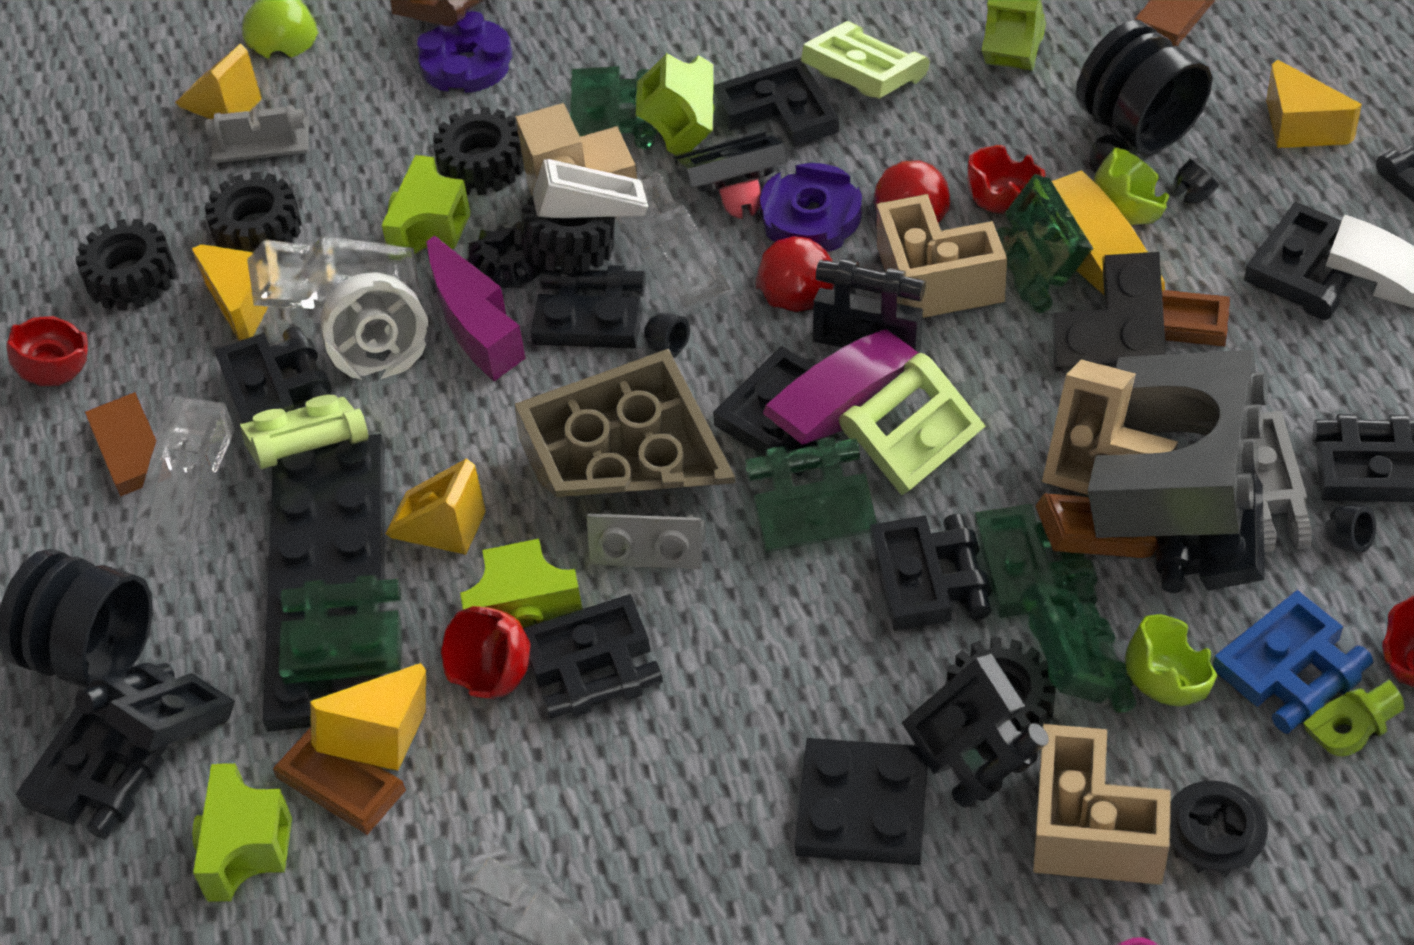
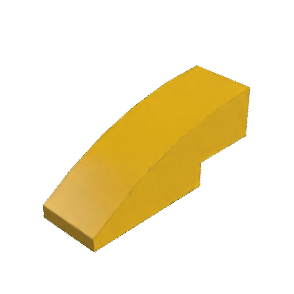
M1082 170L1036 187L1040 223L1065 244L1066 260L1103 295L1102 257L1104 255L1148 252L1117 206ZM1161 275L1162 291H1164L1165 281Z

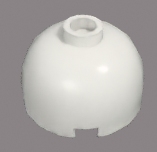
M378 272L358 274L338 284L325 300L320 315L322 342L334 365L348 376L361 379V376L386 369L381 378L383 379L408 370L422 355L426 345L424 338L427 332L426 326L428 327V317L415 293L396 277ZM388 349L392 351L385 361L366 357V351L371 353H380Z

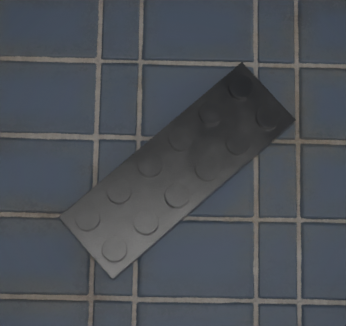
M381 434L368 435V440L355 444L345 440L277 459V465L273 466L263 723L267 732L311 727L310 701L385 675V445Z

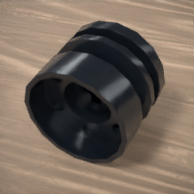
M1140 20L1124 22L1111 30L1094 47L1084 62L1078 77L1076 99L1080 108L1088 114L1095 116L1100 123L1114 128L1116 134L1144 154L1153 155L1181 139L1193 127L1209 99L1213 77L1210 68L1187 51L1173 46L1170 39L1157 33V30Z
M54 549L37 551L22 563L12 577L0 604V652L5 661L28 670L32 669L47 676L57 675L59 679L87 689L95 679L107 675L123 677L136 663L149 637L153 616L150 588L145 579L133 573L106 565L94 566V564L83 558L71 557L64 552Z

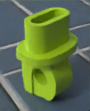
M1388 680L1368 693L1362 688L1346 692L1341 697L1317 710L1303 724L1307 733L1330 754L1348 756L1361 750L1367 743L1369 736L1374 732L1378 736L1387 732L1385 722L1405 710L1404 701L1396 686ZM1342 724H1347L1352 727L1351 730L1345 734H1340L1335 731L1336 728Z

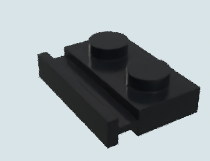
M767 131L673 155L677 175H681V179L691 188L697 187L698 191H711L727 185L726 179L743 174L748 179L765 177L775 172L774 166L788 163L784 143L773 135H769Z

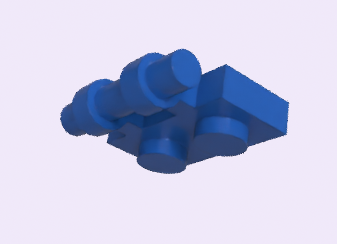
M1296 590L1214 656L1213 668L1219 676L1256 707L1273 694L1280 698L1284 705L1273 713L1272 721L1281 732L1288 734L1301 723L1303 724L1338 692L1345 694L1357 686L1362 680L1361 673L1373 664V657L1366 648L1360 645L1355 646L1346 654L1335 647L1334 644L1340 640L1343 626L1300 591ZM1312 663L1322 674L1307 685L1296 675Z

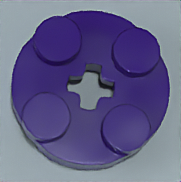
M467 11L464 19L455 25H440L432 31L421 34L417 39L418 61L422 76L427 83L438 90L449 92L448 87L464 88V93L481 91L498 83L509 71L508 64L513 54L510 37L498 24L484 20V16L480 12ZM465 52H472L473 56L467 58L466 56L459 54Z
M805 163L796 165V173L789 174L782 179L781 172L771 177L762 189L760 196L761 219L765 226V233L770 240L776 242L777 240L793 236L810 238L830 252L840 248L844 243V239L851 236L858 228L862 218V193L859 187L856 189L850 183V175L844 170L828 164ZM811 202L819 203V208L817 209H804L807 208Z

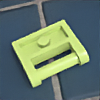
M849 21L805 43L801 62L818 69L823 76L839 79L858 88V91L863 95L879 99L909 81L917 84L927 74L930 62L929 58L917 52L907 54L864 34L862 27Z
M917 353L904 365V372L861 407L852 406L839 417V424L844 433L863 447L901 496L910 491L986 427L934 361L923 353ZM918 388L924 389L931 399L885 436L876 425V422Z
M322 395L312 398L306 402V407L285 412L283 409L262 411L253 416V421L240 424L244 444L260 469L277 465V459L349 440L351 444L368 440V430L362 411L359 408L354 409L345 397L338 398L335 395Z

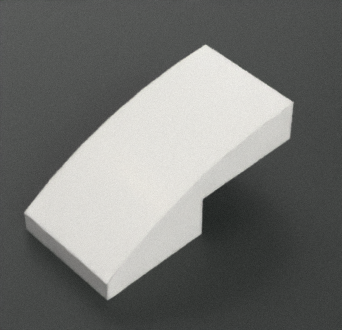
M1344 214L1326 266L1377 282L1373 296L1414 308V246L1377 226Z

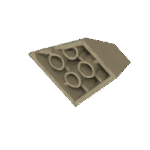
M669 349L514 404L519 441L539 483L555 497L735 483V475Z

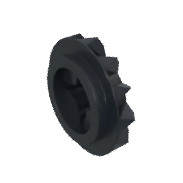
M520 221L511 228H505L499 222L496 230L493 232L480 230L478 241L468 243L469 257L467 261L501 288H512L526 284L539 276L542 268L546 267L545 262L536 266L531 263L532 257L526 258L523 255V248H521L522 223ZM515 245L516 251H510L507 257H503L502 262H500L499 253H505L508 247Z
M1201 781L1183 788L1170 801L1169 841L1173 846L1175 858L1183 857L1193 863L1197 873L1210 869L1220 871L1226 877L1233 869L1242 866L1249 869L1255 858L1261 851H1264L1268 837L1266 815L1257 800L1242 788L1222 781ZM1220 811L1224 812V832L1227 834H1221L1217 841H1213L1212 844L1207 843V838L1205 837L1206 828L1203 825L1210 826L1213 820L1218 818Z

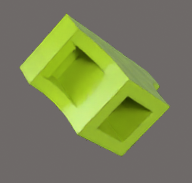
M988 0L987 22L981 49L985 64L1033 71L1038 47L1043 40L1046 27L1041 0Z
M666 53L637 82L636 116L647 121L659 131L665 141L667 151L674 155L692 151L713 131V113L715 109L713 104V64L699 55L690 63H684Z
M415 155L398 191H394L390 196L388 212L381 225L390 259L409 261L415 253L428 248L427 240L433 236H436L451 249H455L470 217L471 212L464 180L447 178L438 174L434 157Z
M539 539L482 550L485 571L481 580L474 587L460 592L463 610L471 606H479L505 611L518 619L523 628L583 609L575 569L565 570L550 565L542 555Z
M236 763L211 764L203 815H196L193 822L192 840L196 851L193 875L207 902L232 901L233 895L240 884L256 874L285 872L292 816L280 789H254L246 786Z

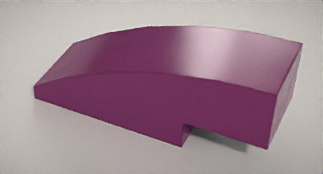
M433 236L427 240V247L436 292L445 320L455 339L473 363L495 382L526 359L520 326L506 314L501 287L436 236Z
M887 329L865 336L839 349L794 380L766 404L763 414L801 444L841 432L843 430L839 424V417L850 407H861L904 372L905 363L919 352Z

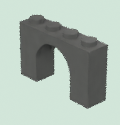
M1239 350L1118 357L1116 369L1136 374L1123 427L1145 433L1190 432L1204 435L1205 437L1190 446L1169 452L1095 456L1088 487V496L1096 538L1240 534L1243 510L1253 509L1254 489L1251 474L1258 473L1259 456L1256 439H1262L1263 412L1261 406L1267 405L1268 402L1266 372H1256L1254 351Z

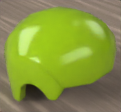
M257 0L251 5L242 20L241 30L245 44L267 59L271 57V53L274 51H282L290 58L298 56L313 45L318 35L316 22L301 0Z
M1114 147L1098 168L1093 181L1117 206L1130 225L1152 224L1159 220L1166 210L1169 194L1165 192L1158 197L1155 195V186L1159 178L1155 170L1127 150Z
M1163 614L1144 616L1126 648L1124 659L1127 674L1142 693L1159 703L1177 707L1195 704L1206 699L1217 678V673L1210 662L1211 651L1209 648H1204L1201 651L1193 650L1187 642L1188 625L1179 619Z

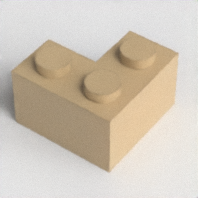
M564 103L516 116L527 184L532 196L544 159L637 179L636 165L617 126L579 137Z
M928 194L876 204L877 249L885 272L888 268L906 271V277L926 281L922 301L903 298L902 305L922 308L923 318L1005 302L1007 257L993 221L941 231Z
M1080 360L1066 374L1042 479L1043 483L1088 495L1095 456L1163 453L1177 450L1178 441L1123 427L1135 380V373Z
M1043 724V728L1048 734L1049 742L1041 749L1033 873L1162 885L1169 851L1170 790L1105 784L1107 729Z

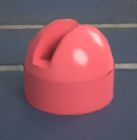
M758 179L735 183L719 189L722 204L726 212L732 217L742 219L741 206L746 204L751 216L755 215L760 208L761 189Z

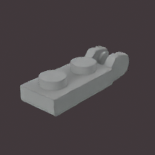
M1282 411L1263 412V437L1256 440L1259 456L1257 475L1263 484L1264 552H1273L1275 549L1277 536L1271 514L1287 513L1290 538L1295 549L1310 548V545H1312V532L1305 506L1307 494Z

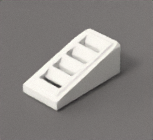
M551 159L543 160L533 190L536 213L539 217L645 216L648 209L640 180Z

